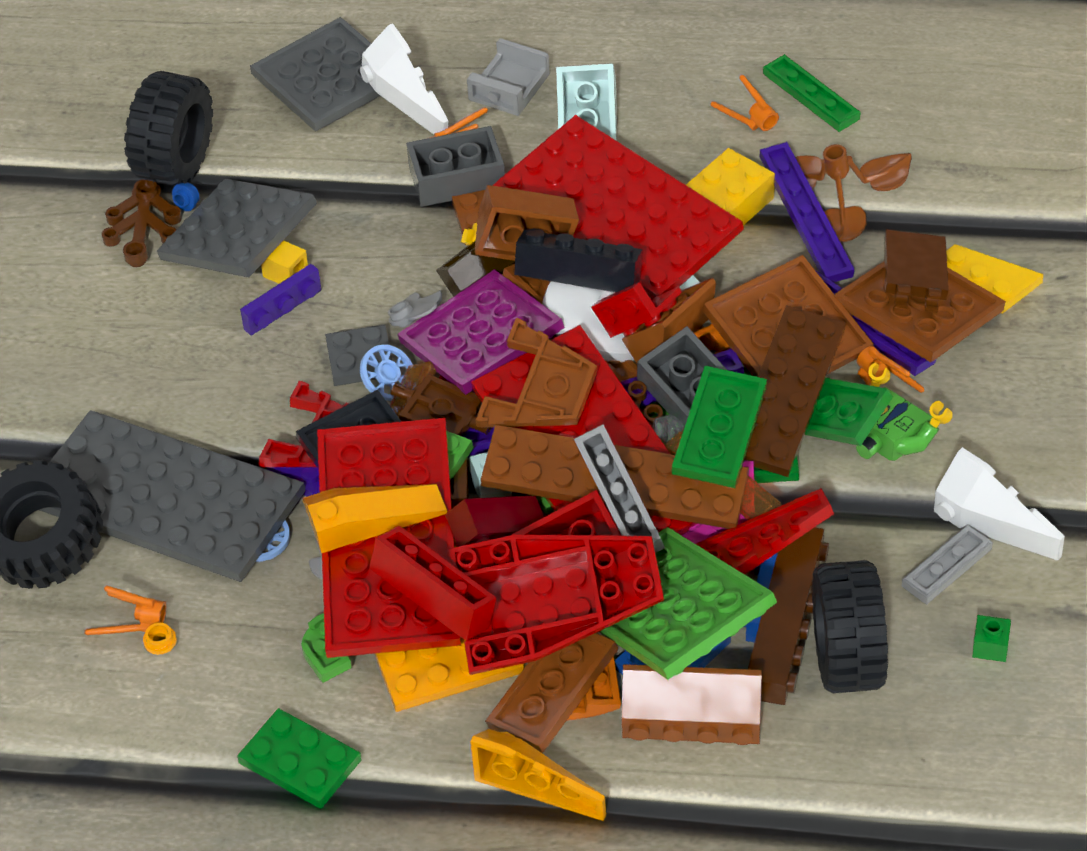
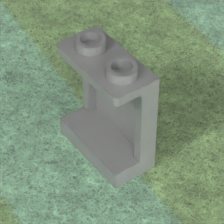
M500 38L496 42L497 54L481 75L472 72L467 78L468 98L470 101L519 116L550 75L549 55L546 52Z

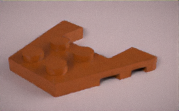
M516 318L507 339V347L535 354V359L517 404L485 396L476 417V426L483 428L495 427V425L506 427L577 425L597 374V365L566 346L561 347L549 340L548 335L540 330L538 332L527 326L525 321Z

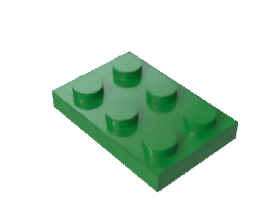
M826 378L805 435L861 446L893 396L886 388Z
M280 708L273 713L237 755L238 763L319 809H322L362 761L361 753Z

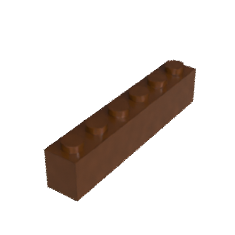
M814 527L777 553L769 590L773 592L777 603L766 610L761 616L748 670H762V702L786 705L788 692H795L798 673L793 672L795 666H801L804 646H800L801 639H808L810 620L806 618L808 613L813 614V571L820 565V562H826L828 557L829 543L824 542L823 528Z

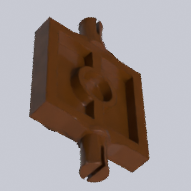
M427 374L422 383L412 390L398 383H395L392 387V396L407 401L399 414V419L402 422L445 418L447 431L462 436L470 428L486 435L491 430V427L481 428L476 426V415L482 405L476 393L469 392L465 395L456 385L430 374Z

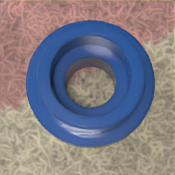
M179 183L172 190L175 205L183 211H191L199 202V192L191 183Z

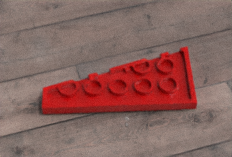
M822 488L745 521L737 525V527L727 529L696 543V545L741 573L747 574L828 519L834 512Z

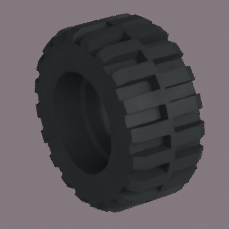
M156 71L148 75V78L141 82V87L137 88L134 94L135 99L131 102L129 108V117L126 120L127 130L124 136L126 147L124 150L125 155L128 157L127 164L131 168L130 170L140 179L176 186L179 183L191 181L194 178V174L198 173L200 164L205 159L206 149L209 147V137L213 124H211L213 117L212 97L209 95V88L199 78L166 71Z
M35 460L32 465H28L27 462L17 464L16 469L11 471L6 469L0 473L2 475L0 477V576L12 585L18 583L21 588L30 589L33 588L34 584L38 588L50 587L51 582L59 584L66 581V576L71 573L76 575L82 570L80 566L84 562L88 563L93 557L92 549L93 547L97 548L101 540L98 532L103 530V520L100 517L102 512L82 478H79L77 473L70 467L64 468L61 463L54 461L48 465L45 460ZM48 507L61 508L57 522L46 534L31 541H14L17 528L31 513Z
M867 560L820 564L813 571L812 611L816 653L823 687L833 694L878 690L886 684L888 643L885 606L877 568Z

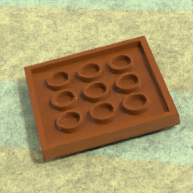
M803 255L703 304V313L729 347L736 352L749 373L756 377L759 375L786 305L846 323L845 331L828 374L856 360L865 348L874 346L873 342L842 303L834 297V293Z
M884 261L835 293L834 296L842 303L849 314L929 362H933L1004 310L1006 302L947 267L949 290L946 300L939 299L938 312L925 311V297L908 296L907 309L894 307L895 295L885 293Z

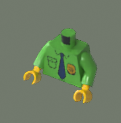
M873 363L869 367L868 372L872 379L869 386L880 387V385L889 381L890 371L887 367L880 377H875L879 368L877 363ZM888 389L893 396L892 400L862 445L856 446V450L864 459H870L876 453H879L890 461H895L903 455L922 452L939 431V424H946L951 421L952 411L946 408L941 415H938L943 409L944 404L941 401H935L930 406L929 411L931 415Z

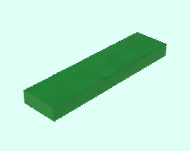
M785 54L763 67V74L838 132L860 120L861 112Z

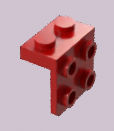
M638 282L597 301L591 308L610 338L621 333L624 336H628L638 330L641 324L644 323L648 327L660 320V312H665L677 304L675 298L682 293V290L678 286L650 299L641 283Z

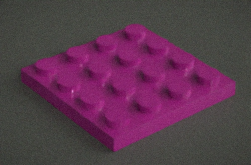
M494 269L397 335L401 344L450 383L456 385L466 395L473 390L472 381L527 353L507 347V339L516 318L525 321L527 326L538 332L540 330L548 335L549 339L565 327L562 318Z

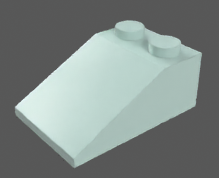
M598 64L556 67L558 129L574 115H577L617 141V99L614 65Z

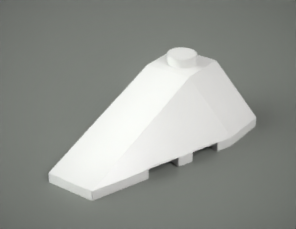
M394 24L388 25L362 54L360 73L366 83L369 82L375 92L432 134L447 129L449 121L433 91H426L423 79L424 74L421 68H414L407 56L411 53L408 44Z
M962 447L957 452L936 489L934 512L943 520L951 522L960 529L970 525L985 537L1059 560L1062 557L1065 536L1037 509L1031 508L1028 510L1018 499L1017 495L1019 492L1012 486L1006 489L994 478L993 475L996 471L989 464Z

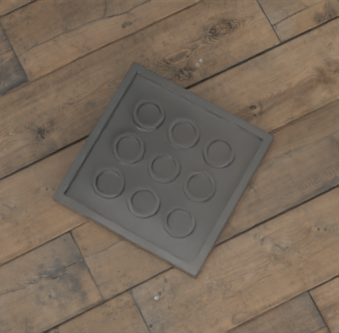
M341 17L250 65L251 74L315 132L381 96L375 92L369 82L366 83L360 73L362 54L372 43Z
M224 179L201 202L200 206L184 220L182 225L166 239L157 250L160 260L249 278L312 210L317 202L314 195L310 193Z

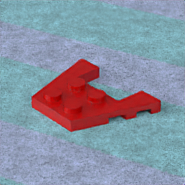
M298 381L290 397V407L317 413L312 423L344 407L331 400L330 394L324 391H320L318 394L310 390L309 384L303 381ZM268 439L259 456L260 467H317L301 445Z

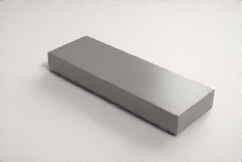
M966 525L902 579V587L927 605L992 550L993 542L970 525Z

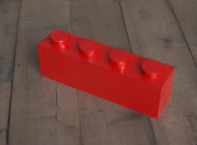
M400 526L376 537L369 569L465 641L489 628L497 597Z

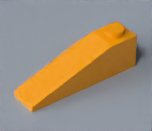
M491 729L473 735L470 743L475 781L604 821L606 817L605 796L522 739L508 732H498Z

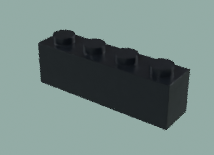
M524 229L516 242L514 275L616 293L640 282L643 249L633 248L629 244H608L599 239L584 240L574 238L570 234L555 235L544 233L540 229Z

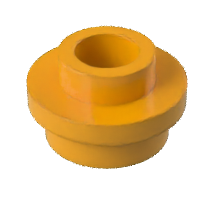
M165 623L150 625L143 636L145 649L157 655L171 651L177 642L175 631Z

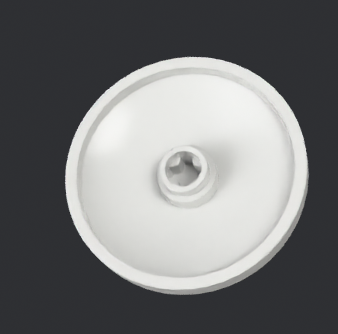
M550 282L542 305L562 318L565 328L556 333V336L581 325L604 360L620 362L634 360L622 341L623 333L610 338L591 308L597 301L615 292Z

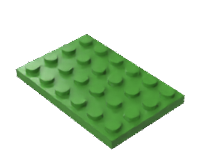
M667 527L658 533L665 548L656 552L664 601L599 632L615 641L616 644L669 680L683 672L687 666L701 656L710 653L722 641L735 635L739 629L753 619L762 616L777 601L772 591Z

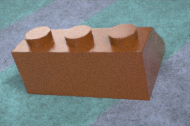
M487 185L478 211L475 255L515 261L516 242L524 229H540L544 233L555 235L570 234L573 236L579 221L573 198Z
M714 278L682 290V293L675 298L677 304L665 312H660V320L648 327L643 323L638 330L622 338L623 343L636 363L686 326L693 333L704 328L703 324L709 319L703 313V304L715 297L716 281Z

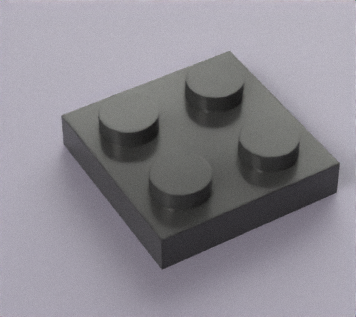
M385 324L325 334L334 386L363 382L360 376V363L363 356L377 345H389ZM379 351L373 353L377 362L380 363L382 358ZM367 364V371L374 372L375 367Z

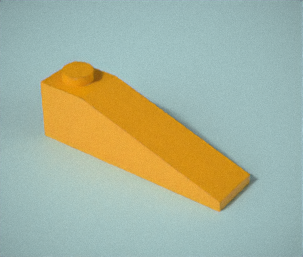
M437 484L333 488L302 498L321 553L384 534L397 526L403 528L447 513Z

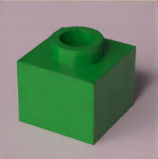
M977 615L972 658L1006 662L1011 619Z

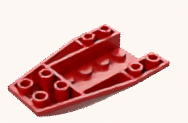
M514 534L449 549L452 565L497 597L489 628L468 641H464L470 675L537 661L664 601L652 536Z

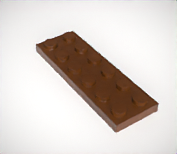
M786 305L758 375L760 378L767 379V388L744 461H753L756 468L789 477L845 331V322Z

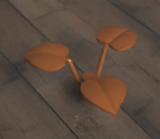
M839 144L826 147L823 151V159L807 155L795 157L812 189L816 186L817 180H824L825 173L836 181L839 209H828L824 213L841 242L857 238L864 231L867 222L866 214L861 207L851 206L845 208L841 179L846 177L849 167L862 183L870 182L871 187L877 191H890L905 183L912 160L911 153L889 155L870 160L859 170L853 163L852 156H847L846 148Z

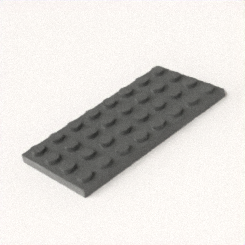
M92 410L87 413L50 461L61 463L64 468L70 467L77 473L79 478H82L102 512L100 515L103 520V530L101 533L242 582L306 491L304 482ZM48 507L39 511L59 517L61 508Z

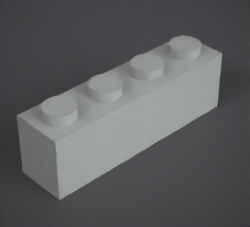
M604 425L575 438L574 441L621 535L652 536L655 553L664 549L663 542Z

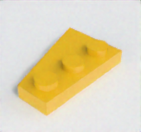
M956 244L946 250L948 268L1006 301L1004 310L1001 312L1002 314L1043 283L1044 274Z

